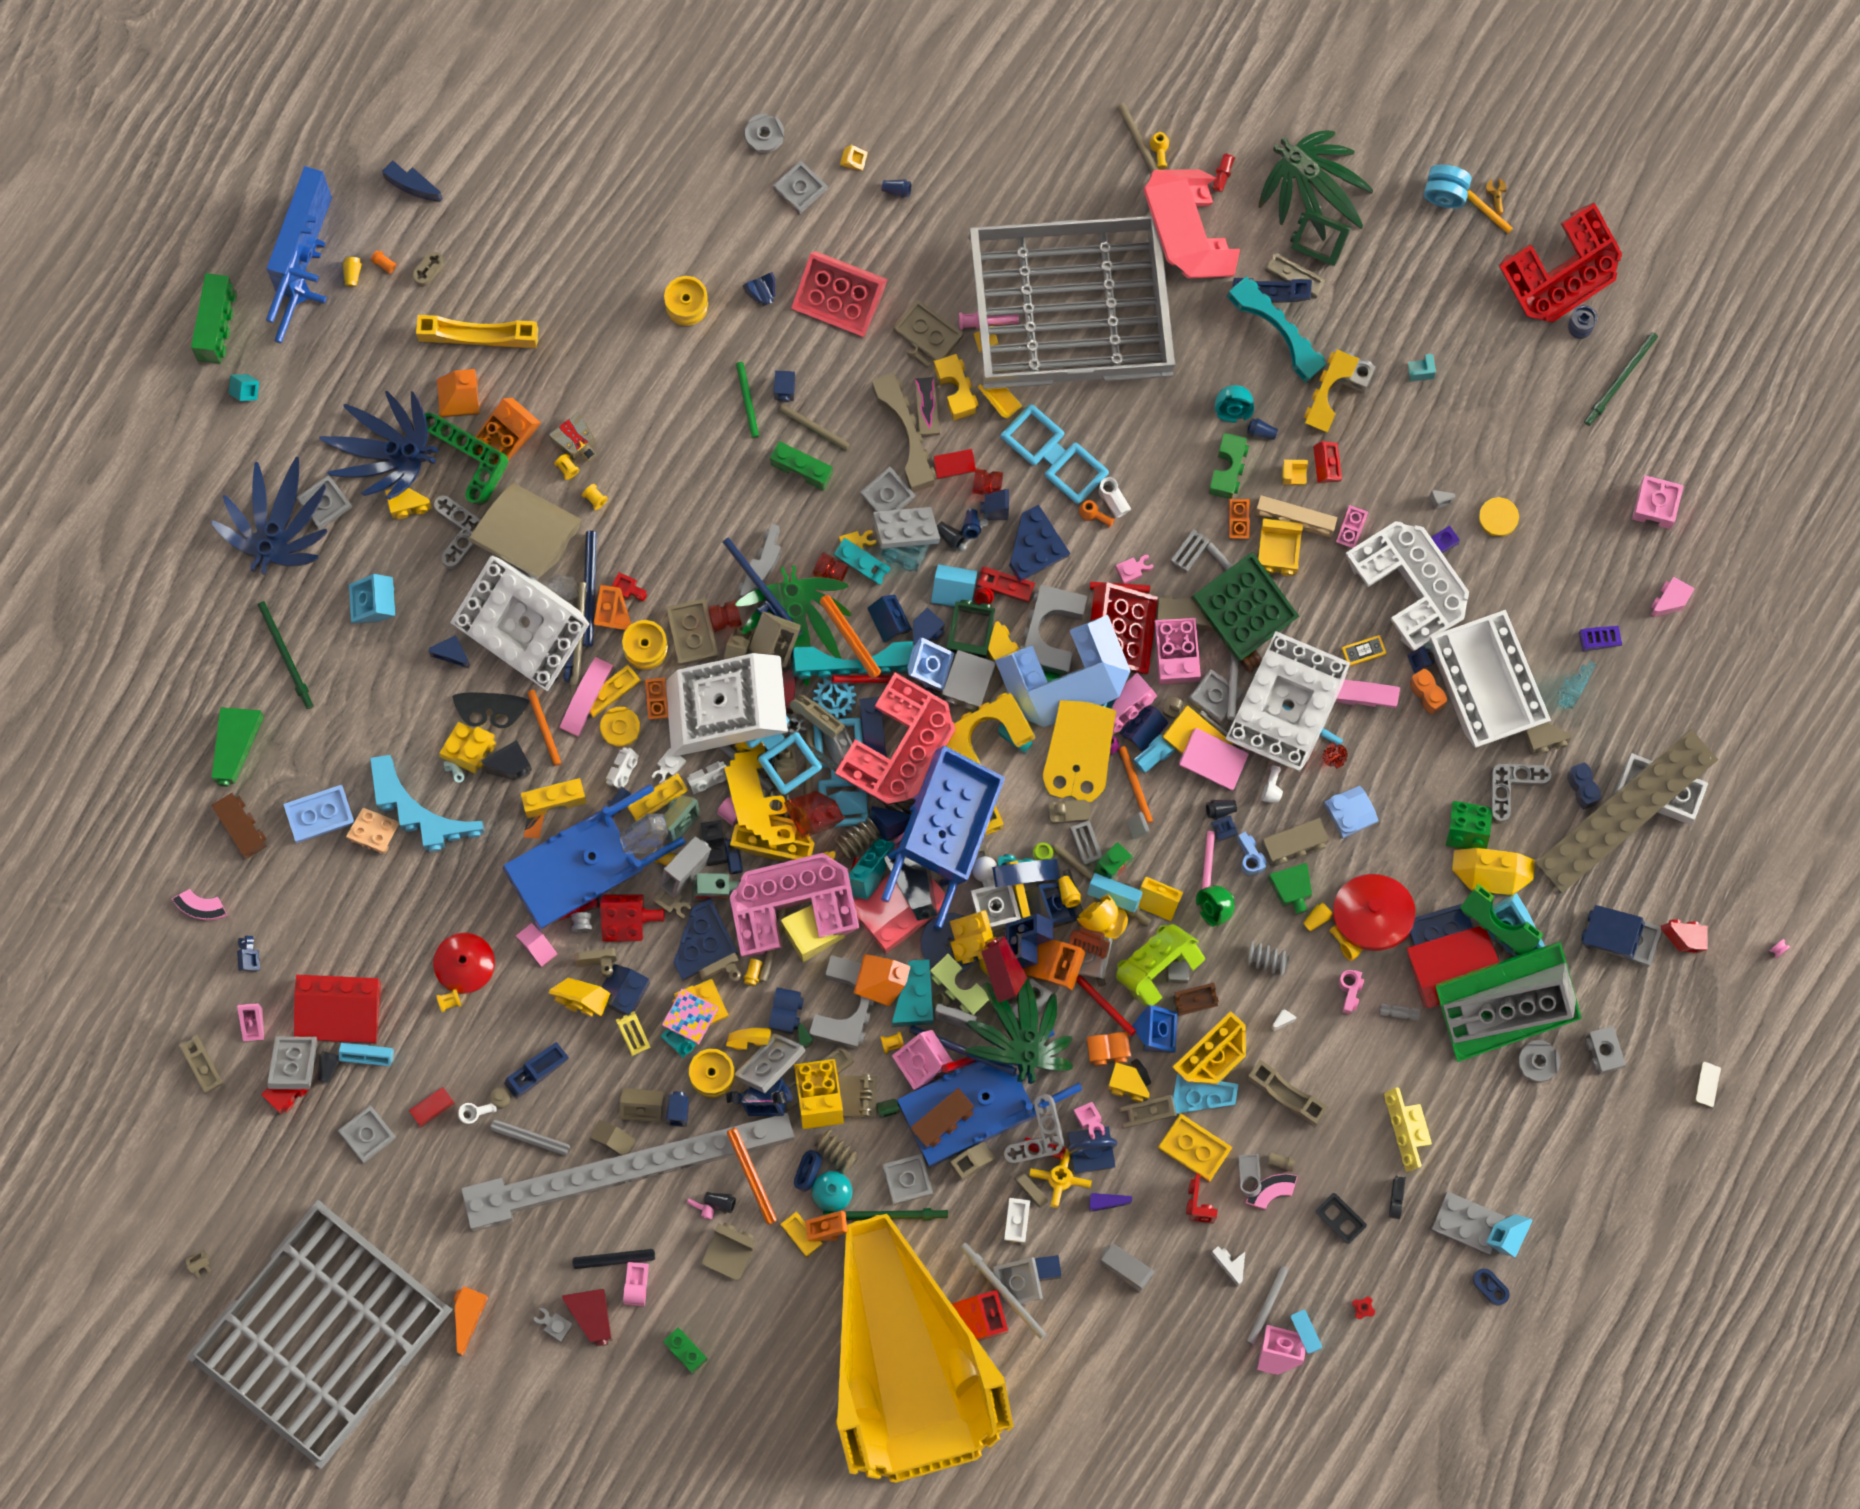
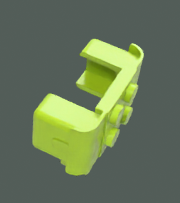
M1174 924L1160 926L1156 931L1157 934L1151 937L1145 945L1136 950L1129 959L1122 960L1117 964V981L1125 986L1133 998L1145 1007L1147 1005L1154 1006L1162 999L1161 994L1151 980L1174 959H1177L1179 962L1185 959L1192 971L1205 961L1204 955L1196 945L1199 941Z

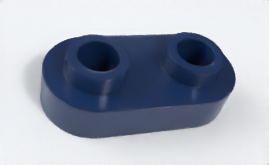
M808 1150L804 1153L794 1178L795 1188L803 1192L812 1188L821 1166L822 1157L816 1151Z
M1483 1268L1474 1274V1285L1492 1304L1500 1306L1508 1301L1510 1296L1508 1288L1492 1271ZM1481 1276L1486 1277L1487 1282L1485 1284L1480 1282ZM1495 1292L1501 1293V1299L1495 1297Z

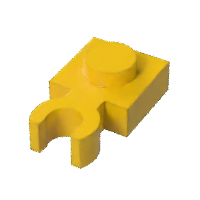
M872 530L866 531L862 536H859L858 531L839 536L840 543L843 538H846L863 550L865 545L868 547L876 545V540H867L868 536L873 535Z

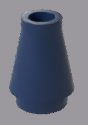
M907 179L883 180L882 192H887L903 199L911 194L912 184Z
M1252 418L1247 429V433L1251 434V437L1275 440L1278 432L1277 428L1272 427L1259 418Z
M968 509L966 511L961 529L963 535L968 539H975L981 533L978 511L975 509Z

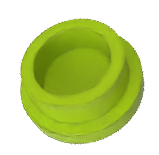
M1038 843L1033 849V857L1036 861L1051 859L1053 856V849L1047 843Z

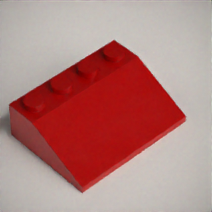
M1106 582L1094 587L1090 621L1108 615L1130 672L1147 675L1149 673L1158 597Z
M1481 926L1406 948L1422 1005L1425 1008L1441 1005L1436 984L1499 963L1488 932Z
M296 974L294 1037H317V1041L377 1044L381 981L379 978Z

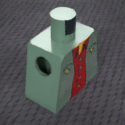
M697 873L692 881V902L707 901L709 899L712 901L726 900L729 893L736 890L740 881H729V874Z

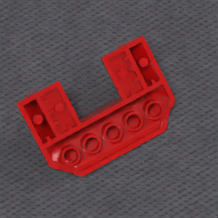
M1595 203L1570 212L1571 217L1560 223L1577 254L1549 273L1546 272L1532 245H1527L1514 255H1506L1499 264V268L1526 316L1554 322L1616 281V270L1618 262L1621 261L1622 252Z

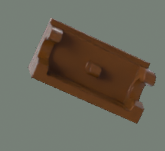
M1215 983L1174 992L1173 998L1178 1016L1217 1007L1219 1000L1215 992Z

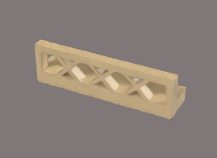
M1262 495L1260 496L1255 516L1264 519L1303 523V530L1332 538L1338 518Z

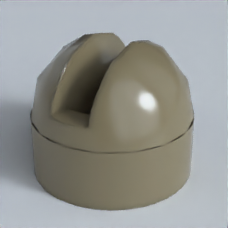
M937 992L932 998V1005L935 1008L937 1004L948 1007L950 998L942 992Z

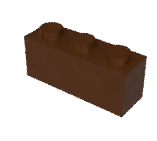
M230 793L211 805L245 859L267 847L263 842L266 840L265 835L261 829L256 830L253 826L256 821L251 813L246 814L243 807H245V804L240 796L235 797L233 793Z
M957 1088L911 1126L910 1129L926 1149L930 1146L933 1149L942 1141L940 1138L946 1133L950 1135L958 1128L957 1124L961 1120L966 1122L974 1115L972 1111L975 1106Z

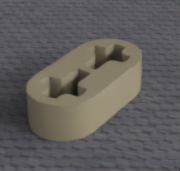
M429 253L414 270L413 277L417 285H428L444 266V260L440 253ZM438 258L439 264L434 263L432 265L431 259L436 260ZM425 273L426 279L421 278L419 280L418 274L423 275Z
M1021 1172L1014 1178L1016 1183L1039 1208L1048 1202L1045 1195L1025 1173Z

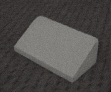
M846 728L833 739L825 734L822 736L835 767H839L853 744Z

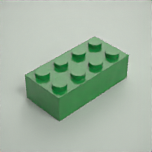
M205 273L191 349L197 361L221 364L222 358H225V339H228L230 334L228 323L233 318L232 302H236L237 291L234 289V284L229 276Z

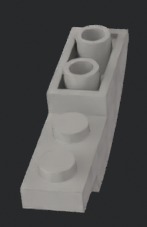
M771 524L770 530L766 529L763 541H766L764 548H760L757 557L760 560L752 558L750 566L764 584L774 571L782 553L781 546L776 545L780 528L774 524ZM745 571V581L740 583L738 589L740 599L758 589Z

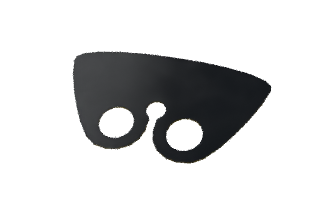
M469 692L455 694L452 697L460 717L467 725L472 727H479L485 724L488 717L486 711L492 710L493 714L490 716L491 724L500 729L508 728L519 719L530 703V700L523 697L498 693ZM479 713L482 715V720L479 723H473L469 720L470 715ZM503 714L507 716L508 722L504 725H499L495 722L496 716Z

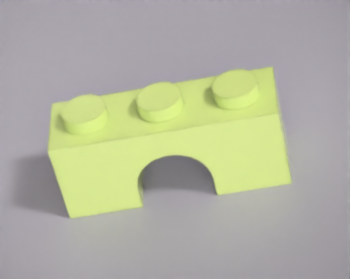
M947 954L930 970L933 974L931 978L938 986L942 983L947 988L945 993L952 1000L957 998L961 1003L959 1007L965 1013H971L974 1016L990 1000L986 992L977 983L968 990H962L957 987L955 978L962 970V967Z

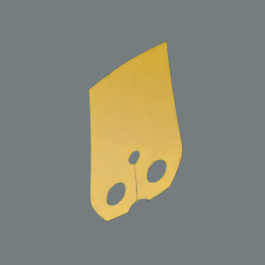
M1060 700L1053 736L1043 771V780L1049 794L1061 798L1073 796L1077 800L1092 802L1103 792L1106 786L1116 710L1089 702ZM1079 765L1080 771L1075 774L1073 766ZM1056 776H1063L1066 779V785L1061 789L1056 788L1053 784ZM1084 781H1090L1093 784V791L1089 794L1081 791V784Z

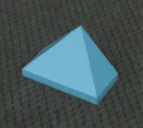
M840 791L827 796L828 817L868 813L866 792Z

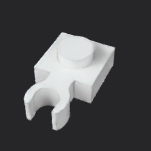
M669 748L657 763L661 769L653 773L652 779L654 780L658 775L662 776L660 784L666 780L668 774L672 776L677 773L686 763V760L681 756L673 757L671 748Z

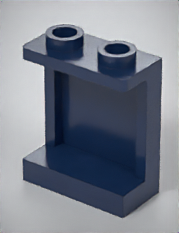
M1595 905L1594 910H1591L1588 915V928L1584 929L1581 940L1585 948H1598L1623 955L1625 959L1633 961L1645 925L1643 917Z

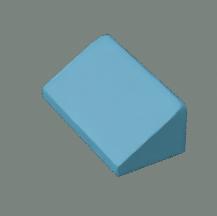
M1301 1310L1291 1315V1319L1307 1353L1310 1354L1321 1350L1322 1345L1306 1310Z

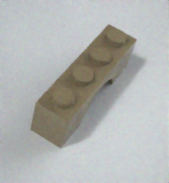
M1262 1060L1257 1063L1247 1078L1248 1082L1314 1128L1329 1108L1312 1095L1305 1094L1293 1087L1275 1069Z

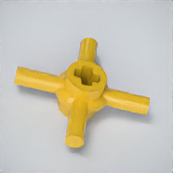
M1066 1149V1153L1063 1155L1064 1159L1060 1160V1165L1053 1168L1050 1172L1030 1169V1177L1048 1180L1050 1186L1054 1189L1050 1204L1052 1208H1058L1062 1191H1065L1071 1185L1091 1189L1092 1180L1073 1177L1072 1172L1067 1168L1070 1158L1068 1149Z

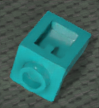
M668 1028L660 1036L682 1058L690 1053L697 1044Z

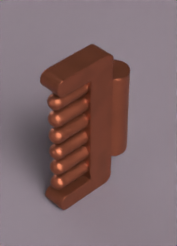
M1081 926L1079 930L1075 929L1071 932L1069 944L1082 949L1084 947V951L1088 950V953H1092L1093 950V955L1097 954L1102 959L1107 957L1110 942L1104 940L1105 933L1100 931L1088 930Z

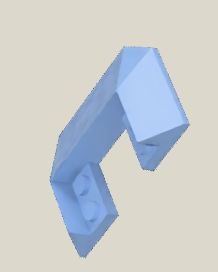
M1108 615L1070 630L1085 668L1050 682L1046 679L1033 645L995 660L1008 693L1015 697L1026 720L1042 727H1047L1056 722L1060 700L1102 705L1120 697L1129 676L1130 668Z

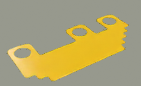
M765 749L735 753V760H731L730 766L724 769L738 824L745 825L747 830L752 829L755 835H761L762 840H768L771 846L794 842L795 836L790 825L771 827L768 815L786 813L787 806L783 796L763 797L756 769L763 768L757 757L759 754L765 753ZM772 800H779L782 802L783 807L775 811L770 808L769 804ZM780 829H786L790 832V837L787 840H781L778 838L777 832Z

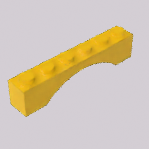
M418 315L416 335L419 342L537 348L538 325L535 321L518 320L498 324H477L455 321L440 316Z

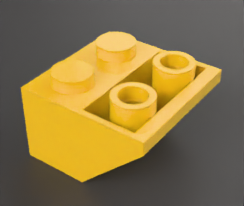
M572 978L565 979L549 990V994L555 997V1002L566 1005L565 1008L573 1012H577V1009L581 1010V1013L590 1017L593 1014L602 1016L611 994L600 986Z

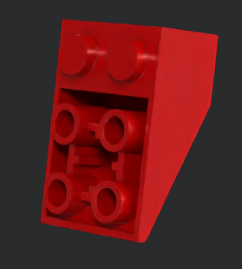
M997 1290L952 1303V1306L977 1341L1008 1333Z

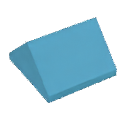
M938 564L931 603L955 607L956 601L968 600L972 602L977 571Z

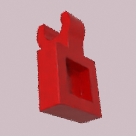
M620 572L612 584L613 587L621 588L623 598L628 600L633 595L644 602L648 595L646 590L636 586L637 580Z

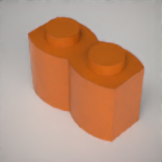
M1423 669L1412 676L1410 687L1413 693L1421 698L1425 710L1433 715L1443 709L1447 703V697L1444 691L1436 685L1433 675L1428 670Z
M1127 1032L1087 1037L1089 1062L1094 1064L1095 1067L1107 1065L1106 1062L1115 1061V1064L1116 1062L1123 1064L1127 1063V1059H1131Z

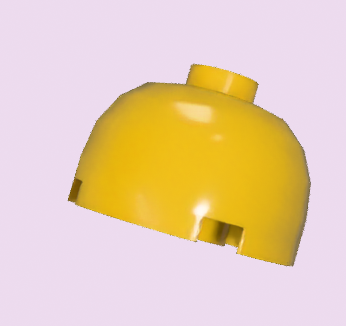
M1106 894L1100 897L1102 900L1100 903L1094 901L1080 913V918H1077V921L1081 926L1088 930L1104 931L1105 933H1108L1115 927L1114 922L1118 916V908L1110 895Z

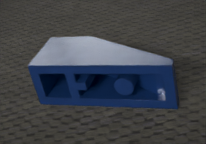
M879 697L859 699L864 744L887 757L882 713L874 708Z

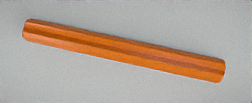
M829 595L823 596L820 599L821 605L870 677L875 678L879 676L881 670Z
M732 1128L727 1131L728 1138L766 1223L772 1224L777 1221V1218L737 1128Z

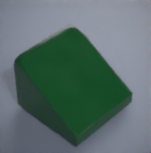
M799 1024V1044L803 1045L804 1049L813 1044V1039L803 1024Z
M896 1099L876 1104L879 1118L896 1115L900 1112Z

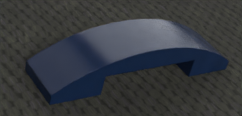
M1234 278L1233 288L1244 278ZM1292 279V282L1255 281L1260 292L1268 295L1272 303L1300 302L1310 300L1312 279Z
M1057 859L992 867L995 888L1060 879Z

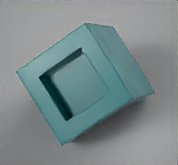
M1426 354L1424 360L1408 362L1410 382L1434 379L1436 369L1433 354Z
M249 374L230 375L228 393L239 401L258 399L259 381Z

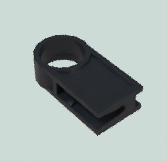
M1395 1176L1393 1178L1389 1218L1400 1219L1406 1177Z

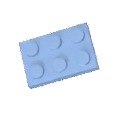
M342 785L283 804L296 843L354 824Z

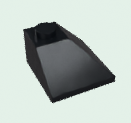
M517 740L481 760L487 774L511 780L523 779L532 770Z

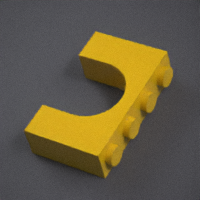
M1003 693L993 703H984L979 706L978 711L974 713L968 712L961 716V720L954 723L955 731L947 743V747L981 765L972 747L971 738L974 729L980 723L987 720L1002 722L1018 748L1036 737L1015 697L1011 693Z

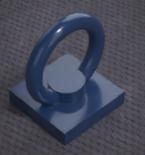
M1109 1126L1104 1127L1105 1135L1095 1130V1139L1090 1138L1089 1129L1068 1132L1070 1144L1068 1151L1072 1157L1074 1174L1116 1167L1113 1148L1117 1146L1118 1142L1116 1139L1111 1138Z

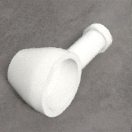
M1273 765L1271 766V773L1261 796V800L1268 803H1278L1283 793L1275 785L1281 768Z
M465 1103L458 1110V1118L464 1124H472L478 1119L479 1115L490 1112L494 1113L497 1111V1108L492 1103L476 1107L472 1103ZM467 1112L469 1114V1118H465L463 1116V1113Z

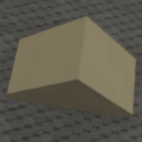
M599 1120L590 1136V1139L621 1156L629 1154L636 1139L617 1126Z

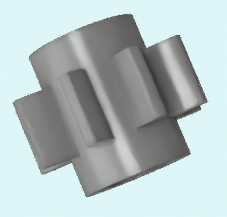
M794 715L787 724L788 732L782 733V735L790 736L795 732L799 734L806 732V728L801 727L804 724V720L799 721L797 716ZM790 725L797 727V730L790 729Z

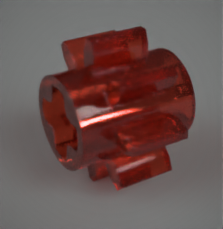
M1333 742L1323 750V760L1330 767L1335 766L1337 769L1347 761L1348 752L1341 744L1336 745Z

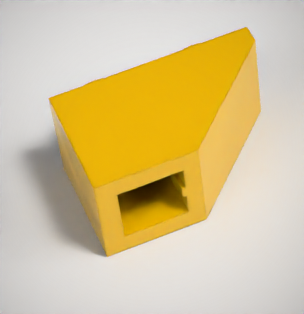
M407 488L397 497L388 500L393 519H404L414 513L424 514L432 509L428 498L410 488ZM392 489L385 491V492H386V496L388 495V493H389Z
M999 621L994 624L987 655L993 662L996 659L1020 650L1016 642H1011L1009 639L1010 633L1005 625L1001 626Z
M1116 1062L1108 1087L1109 1090H1112L1111 1093L1121 1097L1124 1094L1131 1096V1099L1136 1102L1148 1101L1150 1094L1136 1068Z

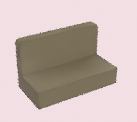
M623 1088L619 1119L661 1123L664 1092Z

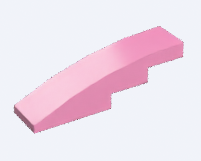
M1344 680L1335 702L1354 706L1356 703L1372 707L1379 705L1397 708L1400 687Z

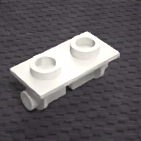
M623 747L622 750H619L614 764L618 765L619 768L611 767L606 777V784L611 787L614 785L618 790L621 786L624 787L633 768L637 764L639 755L631 748Z
M717 761L707 766L708 773L704 774L702 769L689 774V777L686 779L691 786L693 794L705 791L707 788L722 783L727 779L724 769L727 766L723 761Z

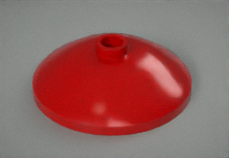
M457 933L449 936L439 945L434 955L433 968L437 979L446 989L452 992L456 989L459 994H468L480 990L489 982L495 969V957L490 945L480 936L472 933ZM465 957L467 959L466 962L460 963L459 959Z

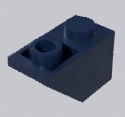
M928 607L913 621V647L920 638L932 642L934 639L938 640L945 632L943 631L945 623Z

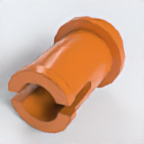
M375 251L371 257L373 264L379 265L391 274L395 270L397 263L383 255V251Z

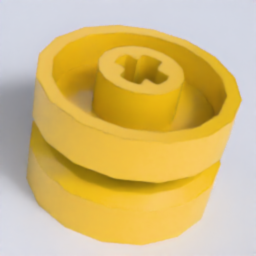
M691 276L677 277L665 289L666 312L673 322L678 325L691 326L699 323L706 316L709 307L706 288L700 280Z
M641 620L631 624L624 632L622 639L624 654L632 666L637 669L650 670L662 664L667 656L668 646L665 632L661 626L653 621Z
M718 1049L700 1051L693 1057L689 1065V1077L693 1088L698 1094L706 1098H718L725 1095L726 1092L731 1090L735 1082V1070L732 1060L726 1053ZM714 1070L715 1075L710 1076V1071Z

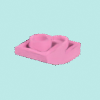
M1349 505L1336 543L1350 548L1356 547L1368 511Z

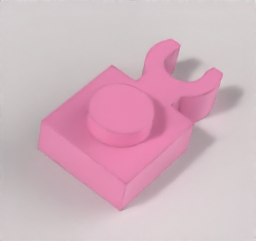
M1149 555L1142 556L1138 562L1133 557L1116 565L1115 568L1123 584L1141 578V571L1148 572L1153 569V564L1146 566L1143 563L1149 559Z
M1093 1102L1074 1109V1115L1082 1129L1089 1128L1091 1139H1095V1130L1105 1135L1104 1126L1100 1123L1102 1122L1101 1116Z

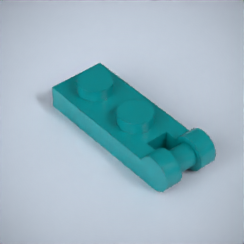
M843 538L833 554L877 585H881L885 573L888 574L891 569L888 565L880 562L846 538ZM874 566L879 569L876 574L871 572Z

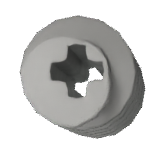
M1252 941L1247 955L1248 966L1251 967L1256 962V969H1259L1263 964L1264 971L1271 967L1274 974L1279 969L1280 976H1283L1286 972L1291 953L1286 957V951L1283 950L1278 955V948H1274L1270 952V946L1267 945L1262 950V943L1254 947V941Z

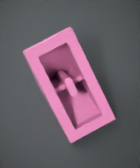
M532 923L516 935L518 940L541 967L558 955L545 936Z
M258 1003L238 1005L243 1041L264 1040L262 1007Z

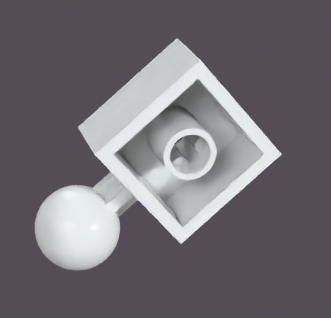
M982 856L975 860L972 874L978 881L982 882L983 888L972 890L970 897L975 913L986 910L993 932L1006 928L1007 923L1019 920L1021 917L1012 885L995 888L992 867H996L997 863L990 857ZM993 904H996L997 907H1001L998 911L992 910Z

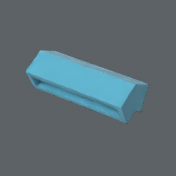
M1097 873L1094 874L1087 892L1088 895L1098 899L1109 894L1118 907L1133 913L1138 908L1142 898V891Z
M341 1043L339 1049V1061L391 1066L393 1062V1048Z

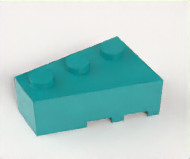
M929 959L911 960L908 962L910 970L906 985L899 995L892 1027L933 1025Z

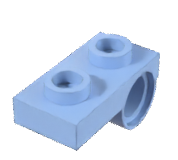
M1245 831L1238 835L1237 838L1246 855L1241 869L1244 874L1253 876L1263 872L1267 862L1263 854L1257 852L1255 848L1256 842L1251 835L1248 836ZM1254 861L1257 867L1250 869L1246 866V862Z

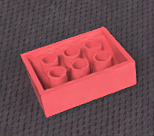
M814 251L810 253L791 309L865 337L888 279Z
M890 875L880 881L879 886L868 900L858 898L854 901L857 919L885 954L934 918L930 917L929 919L918 921L897 882L889 902L882 901L881 897ZM932 878L938 915L945 893Z

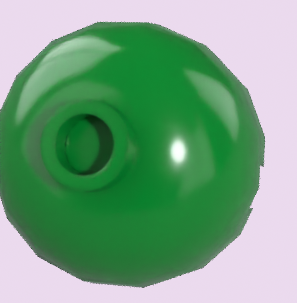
M1212 885L1197 892L1196 904L1201 906L1203 911L1199 913L1207 924L1212 927L1217 925L1218 927L1229 921L1233 916L1235 899L1233 894L1224 887Z

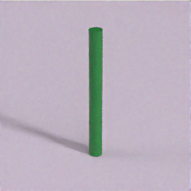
M737 362L736 367L751 437L758 438L759 432L744 362Z

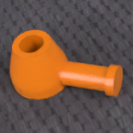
M1092 500L1082 502L1079 507V515L1086 521L1096 518L1108 527H1111L1115 521L1114 518L1099 512L1098 505ZM1090 505L1092 509L1087 510L1085 507Z

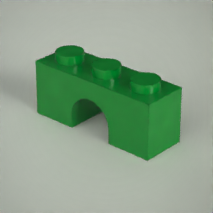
M1227 433L1223 434L1218 457L1226 459L1230 463L1231 468L1227 471L1214 470L1209 494L1232 499L1233 493H1238L1240 482L1236 481L1238 475L1242 476L1245 464H1242L1241 461L1242 457H1247L1249 446L1246 445L1247 438Z
M781 441L778 442L770 457L771 466L788 474L790 471H793L804 477L806 483L823 491L833 475L832 466Z

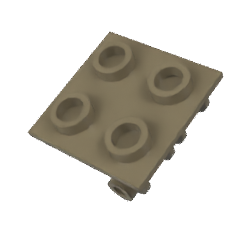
M863 1074L862 1076L837 1075L843 1117L876 1118L877 1076H871V1074Z

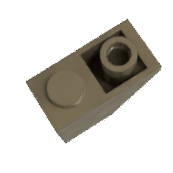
M735 626L726 645L724 660L747 655L750 650L749 646L754 630L742 634L744 626Z
M1549 723L1523 731L1530 754L1537 753V755H1542L1549 752L1548 749L1564 748L1568 746L1567 743L1572 738L1571 734Z
M785 748L775 755L777 774L783 783L787 784L798 776L794 748ZM799 785L793 790L800 789Z
M982 1142L950 1162V1166L961 1182H963L994 1161L996 1157L986 1143Z

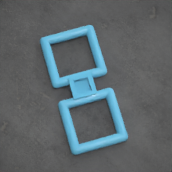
M1028 405L1001 433V439L1033 466L1043 458L1051 465L1045 472V477L1073 502L1080 504L1109 474L1108 469L1078 443H1073L1067 450L1062 448L1058 442L1064 436V431L1034 405ZM1030 414L1054 433L1034 456L1010 436ZM1075 452L1099 472L1079 494H1076L1055 475Z
M797 732L791 734L786 739L782 734L745 741L749 748H753L761 742L766 746L768 751L759 756L758 761L783 795L822 769L817 758ZM795 742L812 767L787 784H784L768 760Z
M860 718L838 719L845 727L854 726L855 739L863 743L862 721ZM813 724L816 758L822 768H831L832 778L818 782L821 826L823 828L858 826L859 822L866 824L865 819L869 817V808L868 813L861 814V817L829 820L826 788L855 785L835 774L838 767H835L832 759L824 760L822 730Z

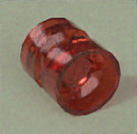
M976 468L972 494L984 495L986 492L990 494L1000 491L1004 472L992 471L989 474L985 469Z
M823 552L814 567L812 576L843 581L849 565L840 560L834 561L833 556Z
M736 600L724 603L723 607L719 604L708 607L714 632L724 630L727 625L731 628L742 625L738 607L735 605Z

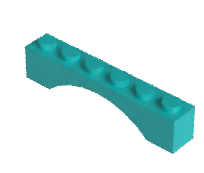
M1246 276L1228 292L1226 297L1239 311L1259 316L1278 330L1289 348L1292 369L1305 384L1324 368L1326 363L1322 354L1313 350L1310 341L1305 337L1302 338L1298 333L1297 327L1293 323H1289L1284 318V313L1271 304L1272 301L1268 295L1260 292L1254 280H1249Z
M913 641L893 642L885 650L871 656L881 670V675L889 674L890 671L908 673L907 667L913 650ZM795 647L791 652L793 677L799 676L800 679H807L813 675H818L820 678L830 677L831 674L851 675V673L869 675L859 659L844 660L822 653L815 647Z

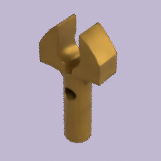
M1498 178L1499 188L1496 191L1492 186V179H1490L1486 186V194L1493 196L1496 214L1502 215L1501 194L1507 190L1506 183Z

